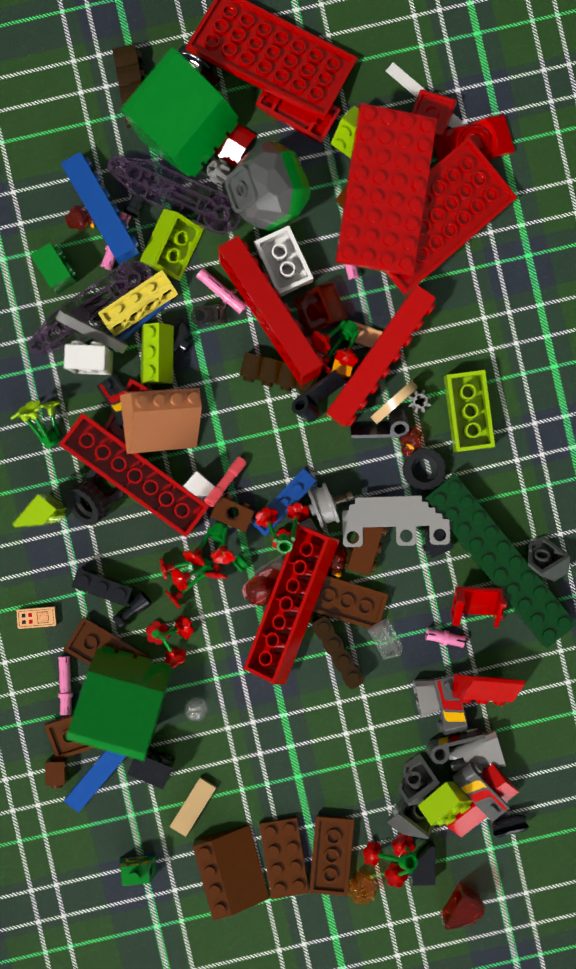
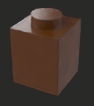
M48 758L45 762V786L61 788L68 781L67 758L59 760Z

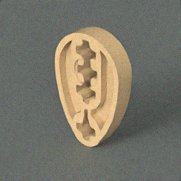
M411 380L370 418L378 424L412 394L418 386Z

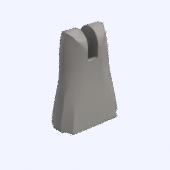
M435 679L413 680V690L418 698L416 699V704L421 718L440 710L433 681Z
M495 729L485 733L486 738L467 742L450 749L449 760H455L450 764L452 772L461 770L469 762L478 763L482 768H486L492 762L497 767H505V760Z

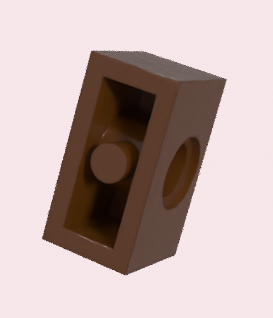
M227 494L224 497L221 496L210 517L246 532L255 513L252 510L253 506L242 502L240 505L234 502V497ZM230 507H236L239 510V515L236 518L229 516L228 510Z

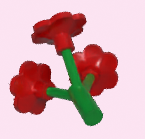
M184 615L178 617V620L175 622L176 626L167 631L168 626L165 623L161 624L159 621H154L151 626L146 628L147 640L149 642H154L157 645L164 643L168 649L165 654L166 659L164 663L170 664L169 666L172 668L185 661L186 651L178 647L171 648L167 642L169 635L176 632L185 639H189L194 632L191 620Z

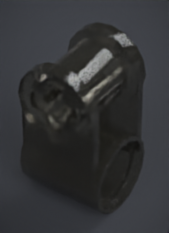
M214 304L195 307L191 312V320L196 326L228 324L225 316V308L227 306L226 304ZM197 312L204 313L205 318L202 321L195 320L194 315Z

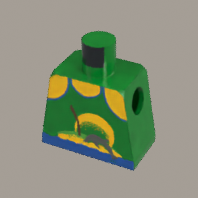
M156 854L119 858L122 886L148 884L158 874Z

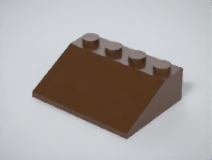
M249 824L194 839L193 850L213 921L235 915L269 899Z

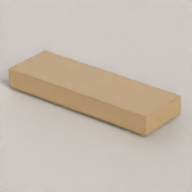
M200 777L170 827L186 837L215 791L216 786Z

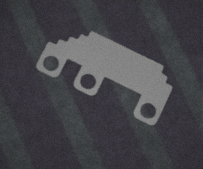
M421 496L356 498L355 504L349 505V510L342 511L343 545L345 547L362 546L363 527H396V542L400 546L416 544V526H429L430 543L433 545H446L450 542V520L443 519L442 513H435V508H429L428 502H423ZM443 529L446 532V538L443 541L435 540L433 536L435 530ZM403 530L411 531L413 535L412 540L403 542L400 538V533ZM355 531L358 533L359 540L357 543L351 544L347 541V534L349 532Z

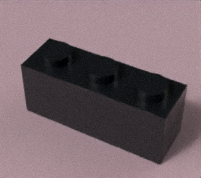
M83 567L77 569L71 586L125 607L129 605L135 586Z

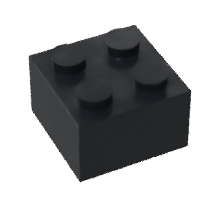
M149 746L144 761L134 758L127 775L163 790L175 759L172 758L173 756L170 753H160L155 751L154 747Z

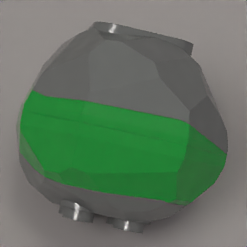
M266 141L247 153L225 180L226 190L233 210L250 224L268 231L276 230L296 218L310 197L307 175L296 152L274 141Z

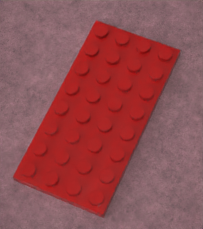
M214 0L186 45V51L323 121L358 57L247 0Z
M363 103L359 104L335 263L407 276L414 275L437 118Z
M470 137L429 170L414 275L407 276L385 272L403 295L411 291L517 198Z

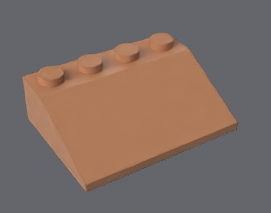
M200 388L130 392L120 395L127 454L197 447L202 410Z

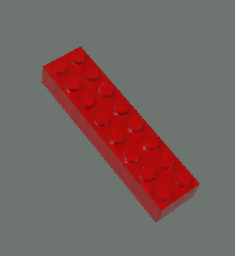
M236 236L218 247L219 263L299 385L303 386L321 374L323 359L319 352H314L311 347L313 344L307 335L304 336L301 332L302 327L298 320H293L291 317V310L286 303L283 304L280 300L281 295L279 291L270 285V278L265 271L262 273L260 270L259 261L249 253L250 249L246 241H241L239 236Z
M418 285L413 288L324 415L341 427L352 425L357 418L355 415L356 411L364 408L368 402L366 399L368 394L372 395L380 385L377 383L378 380L386 377L391 369L388 367L390 363L396 362L402 354L399 351L401 347L405 348L413 338L411 333L419 330L424 323L423 316L427 317L436 306L433 303L436 299L434 296Z
M83 413L59 443L65 450L185 537L189 535L209 507L138 453L127 454L126 445Z
M297 524L295 541L292 542V550L286 553L243 669L272 684H286L339 544V539L310 527Z

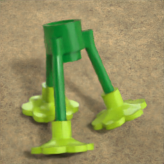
M39 400L35 402L30 401L21 407L19 412L13 415L11 419L20 417L30 426L46 448L52 447L59 443L58 436L61 435L55 419V407L61 404L62 401H50L42 404ZM41 408L47 409L48 415L51 417L53 431L51 428L45 430L39 421L37 411ZM30 417H31L32 420H34V421L36 422V424H37V426L39 427L41 433H40V432L38 431V429L34 426V424L30 421Z

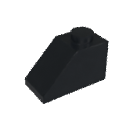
M427 526L422 539L424 543L422 549L426 556L430 555L431 558H435L453 549L451 542L446 545L431 544L429 526ZM437 529L433 536L435 540L443 541L446 538V532L443 529Z
M429 841L415 856L418 864L413 870V874H407V879L411 880L412 886L436 885L435 845L433 841Z

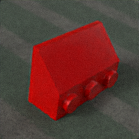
M454 674L452 697L459 698L461 703H471V700H477V704L488 705V701H493V705L505 706V702L513 703L525 685V681L500 677Z

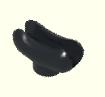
M186 45L180 47L179 53L187 61L196 64L202 71L204 69L212 71L213 64L186 51Z
M180 323L174 335L173 356L178 351L185 354L193 343L188 339L191 335V329L186 323Z
M505 814L501 818L494 820L491 823L493 835L500 838L528 830L529 825L525 821L526 815Z

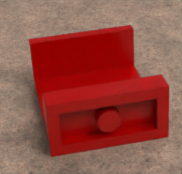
M456 586L451 607L452 626H460L462 614L493 615L494 628H498L500 620H503V608L507 606V598L503 597V589Z

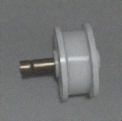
M325 482L322 483V487L317 489H307L312 503L309 505L312 516H317L321 529L324 528L325 524L333 521L339 523L336 505L353 499L351 491L333 498Z

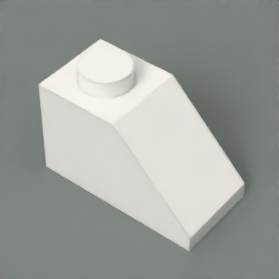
M196 471L185 483L184 487L201 501H204L215 485L199 471Z

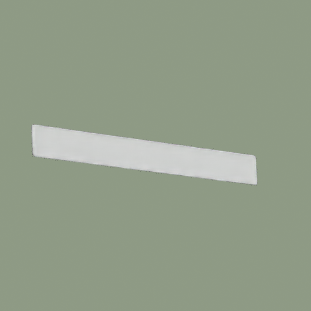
M394 62L387 68L386 72L416 98L420 89L425 90ZM452 114L448 124L450 127L466 126L462 120L455 114Z

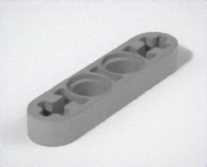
M59 310L55 318L59 322L124 354L128 344L65 311Z

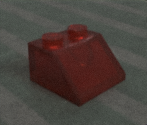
M334 282L320 285L293 300L307 335L331 327L348 318Z
M459 882L440 913L444 928L451 930L475 924L477 919L482 918L485 906L477 892Z

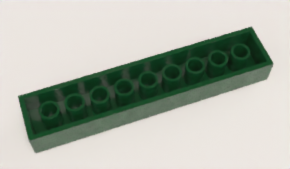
M451 474L423 497L425 502H428L430 508H435V513H442L443 519L450 520V533L493 586L503 589V597L507 598V603L545 648L550 647L576 625V622L534 570L528 566L525 559L456 474Z

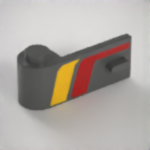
M454 675L433 680L441 712L439 721H437L439 732L448 735L467 730L468 726L463 703L460 702L459 698L452 697Z
M477 727L467 729L466 732L429 741L426 745V753L435 763L443 764L449 759L450 746L486 737Z
M469 762L453 775V780L493 822L510 809V806L483 779L482 767L478 763Z

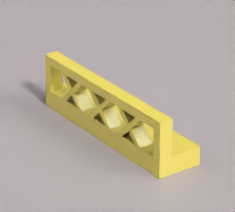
M161 270L99 311L98 314L115 337L176 297L178 293L163 270ZM171 289V291H170L169 293H167L166 295H163L165 292H167L168 290ZM121 323V325L113 329L114 326Z

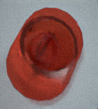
M273 568L265 569L247 581L242 587L243 597L252 606L267 605L280 571Z

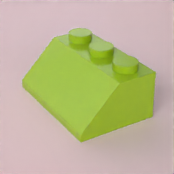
M163 209L140 262L158 272L163 270L165 275L180 281L204 229L178 212Z
M150 323L143 324L141 327L140 384H173L174 325Z
M50 493L38 494L12 525L22 527L59 523L66 515L64 511L67 508Z

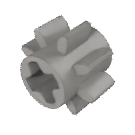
M222 159L210 162L207 167L209 180L215 184L225 182L226 177L231 173L230 167L227 166L228 163Z
M415 390V396L408 397L411 400V404L408 407L413 406L415 408L414 413L418 409H421V412L424 413V407L431 406V404L427 403L431 396L426 397L424 395L425 390L421 394H418ZM417 397L419 399L423 398L422 407L419 404H415Z

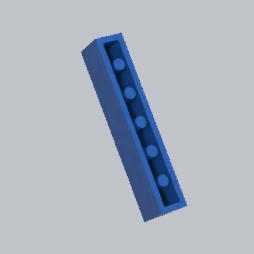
M81 152L61 162L60 164L118 264L120 265L138 255L139 252L136 248L139 246L134 235L130 237L127 233L130 229L125 220L120 221L118 215L121 213L116 204L111 205L109 202L111 196L107 189H102L99 185L102 183L97 172L92 173L90 168L93 165L88 156L84 158Z

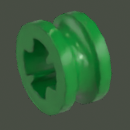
M239 554L237 559L232 561L241 573L244 572L245 568H249V565Z

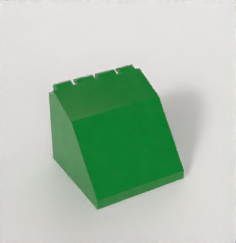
M172 47L120 109L142 143L187 177L191 175L196 177L203 168L201 163L206 164L214 155L215 150L213 148L218 149L228 138L225 133L231 134L239 124L237 122L238 115L225 98Z
M102 645L101 649H96L88 669L66 739L144 761L158 724L172 669L169 668L170 664L160 661L152 664L153 659L139 655L137 659H134V654L119 650L117 654L115 653L116 649Z

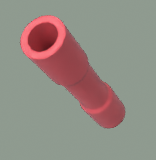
M241 457L236 458L220 482L204 499L207 505L214 507L229 484L247 464Z

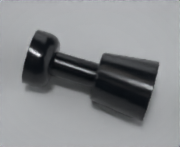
M140 590L129 602L130 607L123 614H114L112 618L121 629H125L128 625L127 619L134 613L140 614L153 605V603Z

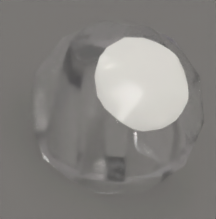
M200 697L192 698L185 704L184 711L186 717L193 722L205 719L208 714L205 700Z

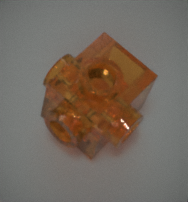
M357 871L355 878L350 880L347 887L351 901L358 905L363 903L368 906L370 901H373L376 896L378 884L374 878Z

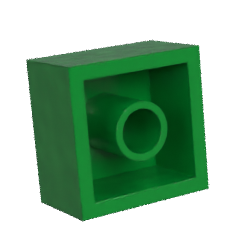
M48 243L30 254L50 288L57 294L77 283L75 279L77 276L76 272L68 262L65 263L67 258L58 246L54 247L51 243Z

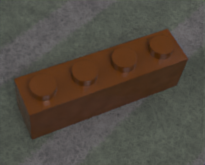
M363 527V544L360 547H352L346 567L348 570L368 576L370 572L374 573L377 564L374 559L376 554H380L382 548L380 539L382 535L385 536L388 527ZM358 533L356 534L354 543H357L359 540Z

